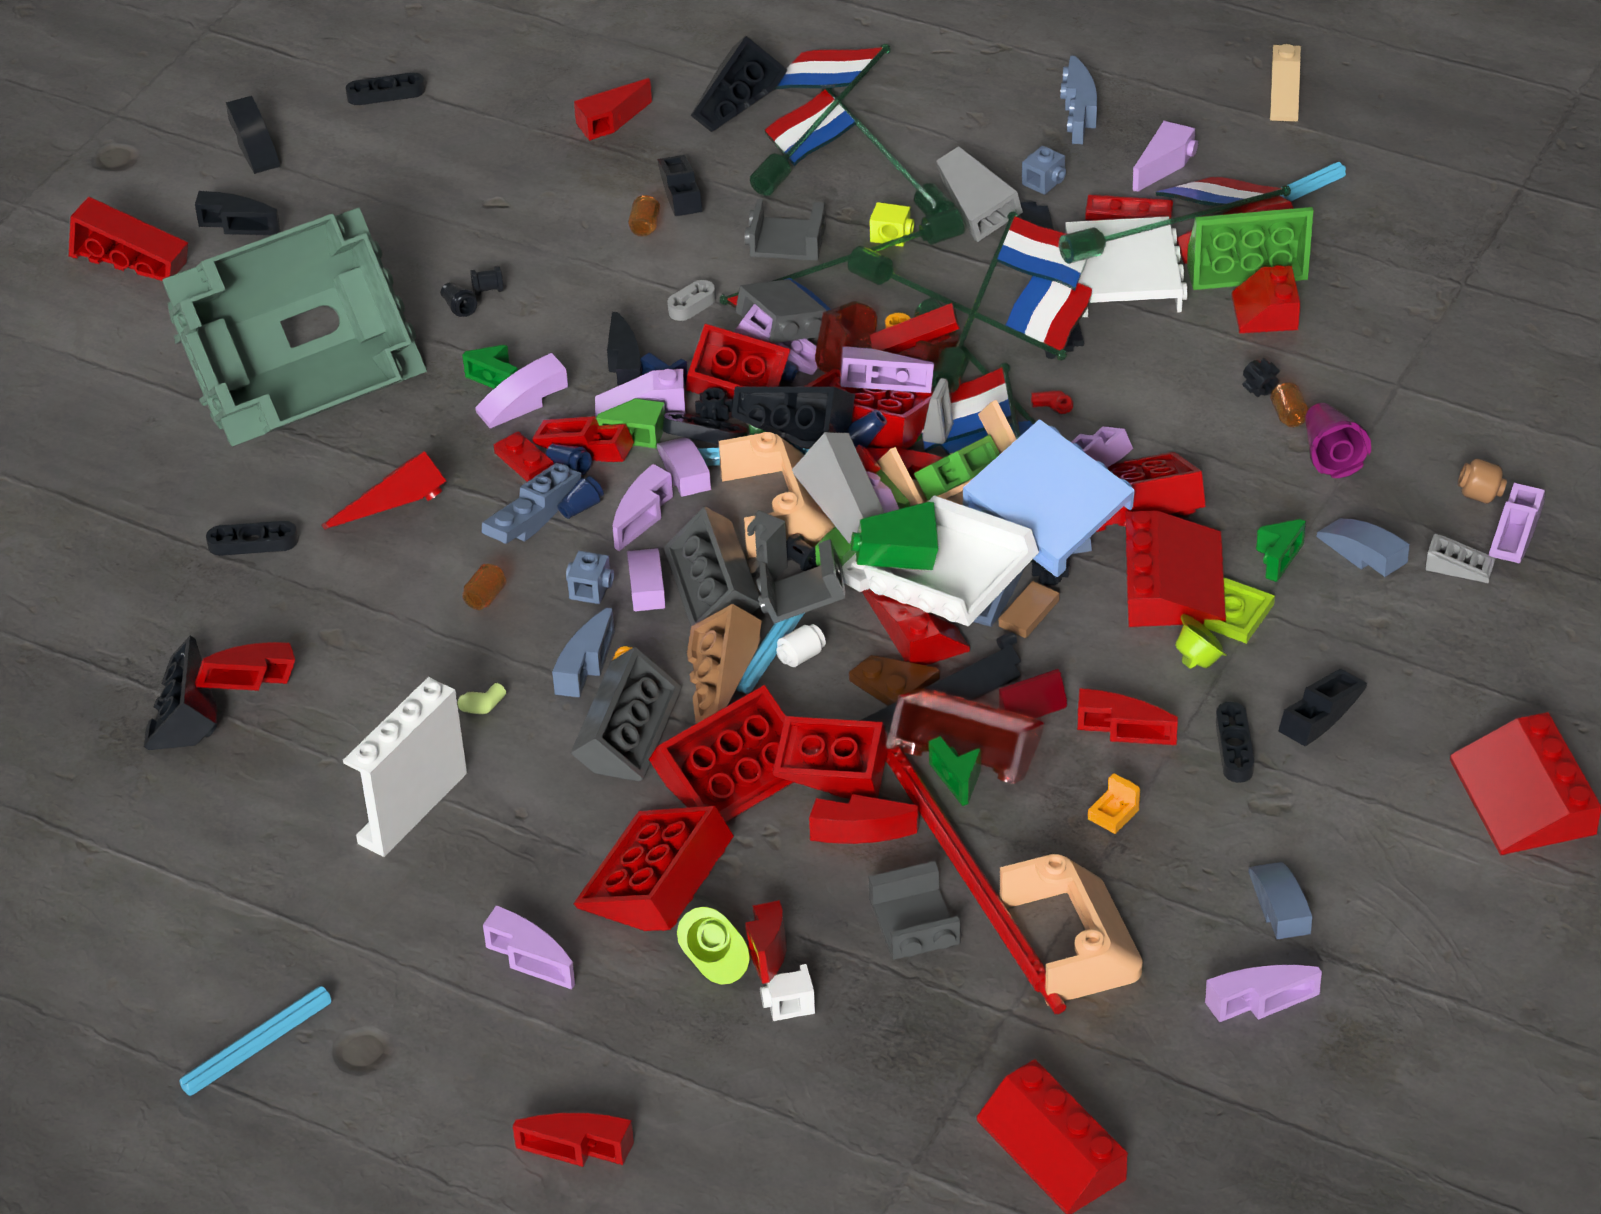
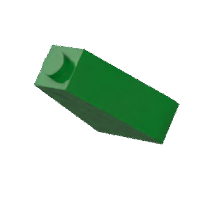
M925 502L860 519L858 531L852 532L851 551L856 552L857 565L933 570L938 552L934 502Z

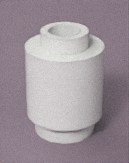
M814 624L809 626L803 625L780 638L777 642L776 652L782 663L796 667L819 654L825 646L826 640L818 626Z

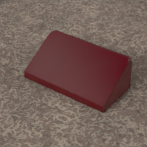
M1059 669L999 689V713L1010 727L1067 707V698Z

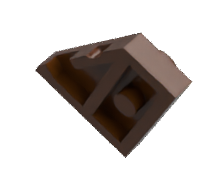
M870 655L849 671L850 682L887 706L934 684L940 679V671L936 667Z

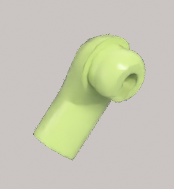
M495 683L486 693L467 692L461 695L457 704L463 712L487 714L506 695V690L501 684Z

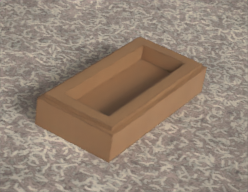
M1032 581L999 617V627L1027 638L1059 602L1060 593Z

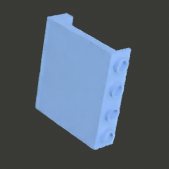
M1039 419L963 487V506L1032 529L1039 551L1033 559L1054 576L1058 577L1066 570V559L1123 506L1128 510L1133 508L1135 490L1128 481L1122 478L1119 479L1111 473L1102 462L1095 461L1087 455L1078 444L1071 443L1055 427L1048 426Z

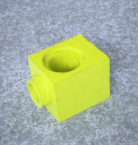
M877 202L870 217V242L903 247L907 237L912 236L914 231V219H910V207Z

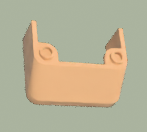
M997 400L991 402L978 413L988 435H991L1000 454L1017 440ZM896 447L890 449L878 460L882 471L908 499L910 506L929 501L925 497L918 481L911 479ZM972 479L937 497L963 505V487Z
M771 432L719 441L722 482L782 471L789 492L777 495L772 501L773 512L767 514L785 521L786 540L790 536L800 534L804 537L807 544L814 547L835 527L793 474L792 469L805 455L777 434ZM755 516L744 518L747 559L756 557L755 531L753 535H747V527Z
M1050 854L1000 867V899L1006 908L1068 893L1085 928L1075 938L1077 956L1046 964L1045 990L1047 995L1058 993L1064 1002L1136 982L1141 977L1142 958L1100 877L1060 854Z

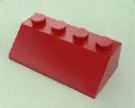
M1036 1059L1008 1074L977 1115V1122L1065 1214H1073L1126 1181L1127 1151Z

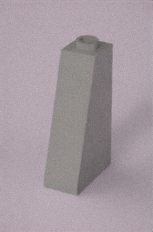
M956 147L936 160L942 182L975 241L979 242L1014 219L1015 216L1017 217L1023 213L1017 191L961 147Z
M824 432L792 469L795 477L848 543H851L852 532L858 531L860 519L884 513L849 433Z

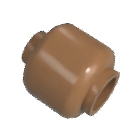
M1476 458L1470 464H1464L1459 475L1458 486L1461 487V492L1465 497L1488 504L1496 496L1501 497L1503 495L1507 479L1502 478L1503 471L1499 465Z

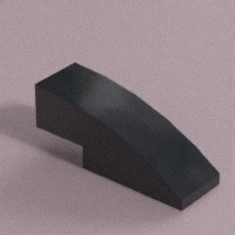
M248 96L226 102L229 122L237 135L238 145L253 173L256 174L280 167L271 137L253 97Z
M680 155L657 159L665 192L674 216L703 212L700 190L695 182L694 171L686 156Z
M211 191L198 192L195 210L199 227H223L224 234L275 235L281 232L277 209L265 203L235 194Z
M612 312L607 345L609 372L617 374V385L620 386L641 376V360L638 343L630 326L618 312Z
M1342 669L1331 673L1306 687L1302 700L1284 709L1278 732L1306 747L1329 730L1348 711L1364 692L1367 683Z

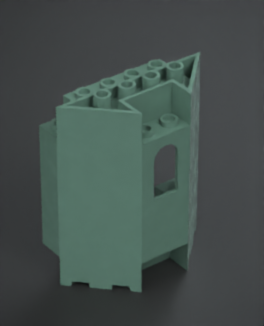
M359 207L336 216L333 213L214 256L201 261L194 268L163 279L164 289L170 299V302L167 303L170 319L178 332L177 335H174L175 344L182 342L203 393L199 401L203 406L208 405L211 412L210 417L219 429H224L227 440L232 447L427 372L414 341L416 339L415 330L411 323L406 322L403 314L405 311L403 301L399 295H395L392 288L394 282L391 272L383 266L380 259L382 257L381 248L377 241H373ZM320 306H328L336 311L339 317V325L333 333L294 348L290 347L280 321Z

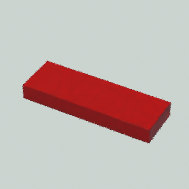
M1088 195L1085 220L1169 217L1171 225L1173 200Z
M950 303L870 335L872 349L897 354L960 329L956 310L953 304Z

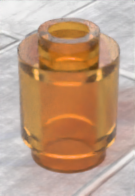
M642 195L633 201L628 224L635 235L648 236L655 230L660 213V204L655 198Z
M1283 383L1277 386L1272 391L1270 398L1280 421L1289 427H1297L1303 424L1308 407L1299 387L1294 383Z
M482 564L464 586L463 599L465 603L476 610L488 607L506 585L503 571L496 565Z

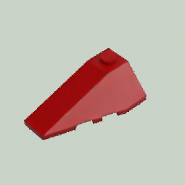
M423 451L383 478L382 482L364 492L359 499L348 504L321 524V526L326 530L418 501L424 497L429 501L443 491L440 485L446 482V480L427 453Z

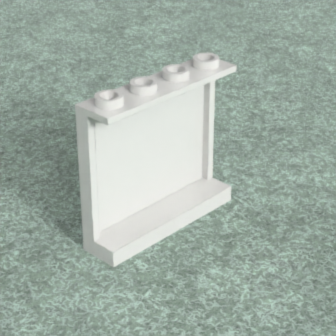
M1169 217L1066 222L1065 233L1079 237L1092 244L1090 255L1079 280L1080 284L1092 289L1090 303L1175 298L1177 312H1182V300H1187L1186 282H1181L1184 280L1183 264H1178L1180 263V247L1174 246L1177 245L1176 228H1171ZM1088 309L1082 317H1088Z
M933 496L928 501L934 502L938 552L933 570L883 567L880 570L866 565L863 568L868 579V585L874 593L896 599L902 604H909L920 608L924 612L939 615L951 622H958L969 626L1028 565L1039 551L1032 529Z
M428 677L343 759L344 764L360 771L369 822L356 834L359 845L385 857L467 774L455 689Z

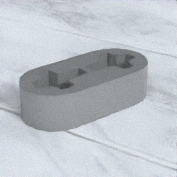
M697 280L670 296L667 301L670 318L684 321L711 306L716 300L714 284L708 280Z

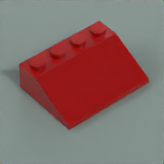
M837 369L830 370L804 386L836 387L855 394L852 422L873 412L875 409L880 411L886 418L887 424L883 426L868 447H896V449H908L915 444L924 429L930 399L933 391L931 393L841 387L840 370Z
M1176 452L1112 464L1108 467V470L1119 479L1122 478L1128 481L1135 490L1133 508L1128 510L1123 506L1096 532L1106 530L1108 525L1118 524V526H1126L1125 512L1160 511L1166 514L1190 515L1195 513L1196 509L1206 507L1202 471Z
M1160 511L1125 512L1129 627L1183 625L1181 620L1182 614L1194 618L1201 624H1204L1205 620H1221L1226 622L1221 531Z
M765 685L658 745L648 759L666 787L687 808L716 806L725 822L732 820L795 783L773 775L785 714Z
M1549 712L1516 718L1450 755V761L1500 855L1597 835L1601 804Z
M716 806L638 811L577 897L574 905L577 909L643 931L671 930L678 922V918L686 906L693 900L694 894L703 881L709 876L715 863L725 853L726 847L734 835Z

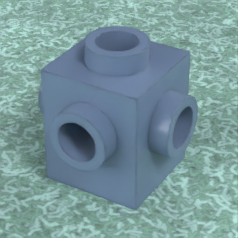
M1041 146L1022 162V185L1044 195L1057 184H1060L1065 178V155L1045 146Z
M578 551L574 562L568 564L566 571L569 599L600 604L606 589L611 588L614 580V570L610 569L608 555Z

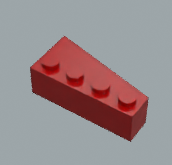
M89 196L71 215L68 257L76 259L79 256L88 257L91 263L100 264L102 261L114 265V269L122 271L126 268L134 269L138 275L161 281L164 278L177 274L187 263L188 242Z

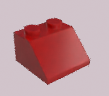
M1292 266L1262 267L1232 291L1231 297L1239 333L1298 330L1300 299Z

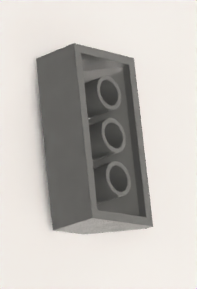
M704 506L664 547L690 626L697 624L731 604L750 614H753L760 606L758 601L759 595L732 521Z
M633 647L610 662L570 753L595 774L634 781L643 780L650 764L648 759L659 743L682 686L639 649Z

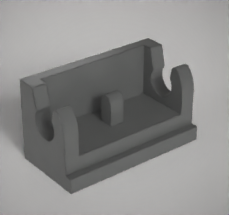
M758 510L755 513V518L747 527V535L751 536L755 531L757 561L750 567V573L752 578L755 577L757 572L760 571L759 565L766 563L775 582L788 567L785 521Z

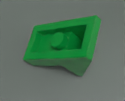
M507 345L469 350L462 354L465 377L493 389L518 371L517 367L509 363Z
M1297 519L1262 526L1257 530L1256 549L1258 552L1265 554L1263 563L1266 564V579L1278 582L1304 545L1306 521Z
M941 736L930 740L929 765L962 806L967 805L981 771L980 748L958 756L956 750L952 746L949 747Z

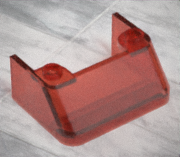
M919 688L898 696L886 748L894 749L902 746L904 753L922 756L923 752H929V741L941 736L949 747L952 746L956 750L958 756L980 748L981 765L993 768L992 771L998 773L997 779L1015 784L1026 777L1041 739L1045 723L1034 718L956 696Z

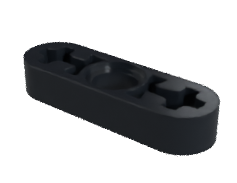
M414 72L355 80L346 85L347 101L352 105H366L415 98L425 92L423 76Z
M679 412L665 413L663 418L662 430L671 435L718 445L721 440L747 436V428L737 424Z
M289 521L219 525L209 529L206 533L208 550L217 556L287 551L294 548L298 543L296 527ZM249 536H259L258 539L253 541L244 540Z
M1224 702L1216 710V730L1223 774L1232 782L1242 783L1250 780L1254 772V755L1246 709L1237 702ZM1229 717H1233L1235 725L1229 726ZM1231 738H1237L1244 743L1234 746L1226 741ZM1235 758H1240L1241 767H1237L1234 763Z

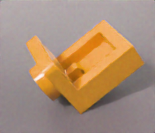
M1113 773L1108 778V790L1088 809V820L1116 834L1139 811L1140 788L1132 781Z

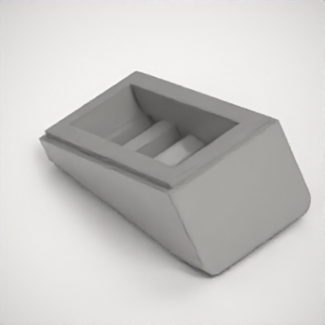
M940 378L930 399L922 439L925 442L944 444L954 423L947 379Z
M1434 534L1427 554L1426 571L1489 583L1495 558L1445 536ZM1477 564L1483 566L1482 570L1476 568Z

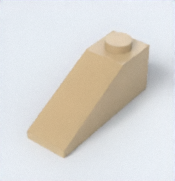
M1290 44L1273 45L1270 120L1298 121L1301 46Z

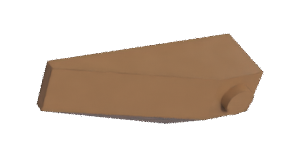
M734 604L691 626L687 657L688 661L693 663L694 669L690 673V681L696 685V691L693 695L696 724L728 705L760 643L762 620Z

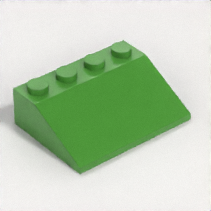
M1313 207L1196 217L1188 244L1187 270L1193 290L1240 286L1262 267H1274L1277 265L1292 266L1295 281L1308 280Z

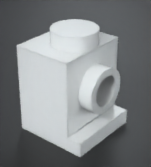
M807 964L800 965V971L775 975L767 983V986L760 987L763 1008L770 1007L773 1021L815 1014L814 989Z

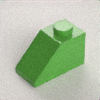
M635 398L599 413L596 419L599 426L626 424L633 438L634 446L657 449V443L660 442L664 432L662 428L665 404L664 402Z

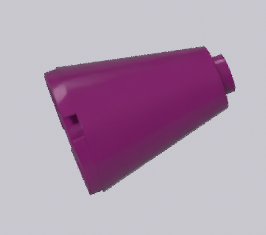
M1327 403L1313 405L1306 413L1305 422L1310 458L1315 468L1321 474L1330 475L1332 478L1347 477L1359 471L1364 465L1363 461L1367 454L1370 456L1371 439L1366 430Z

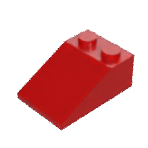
M704 324L687 374L686 390L699 394L708 388H720L723 391H727L728 399L733 400L735 387H779L791 349Z
M785 716L773 775L842 798L851 799L852 794L878 798L889 747L883 722Z

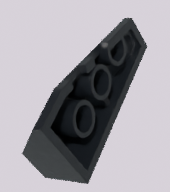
M745 36L732 47L691 116L710 132H713L772 92L787 72V69Z
M735 387L731 417L766 432L777 434L784 440L797 446L810 449L824 432L844 433L851 426L855 394L836 387Z
M191 635L170 657L161 683L165 688L153 706L158 710L155 720L152 718L148 721L145 731L144 747L148 750L196 746L204 736L208 738L217 727V704L212 689L196 687L195 685L202 658L196 639Z

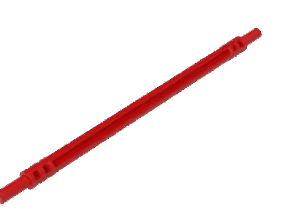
M886 732L889 742L886 762L914 805H918L919 813L1034 990L1041 992L1054 1014H1061L1065 1011L1066 1005L1058 993L1047 995L1045 990V966L902 748L896 746Z

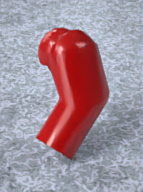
M1062 391L1031 393L1032 408L1049 407L1059 414L1069 413L1073 409L1072 398Z

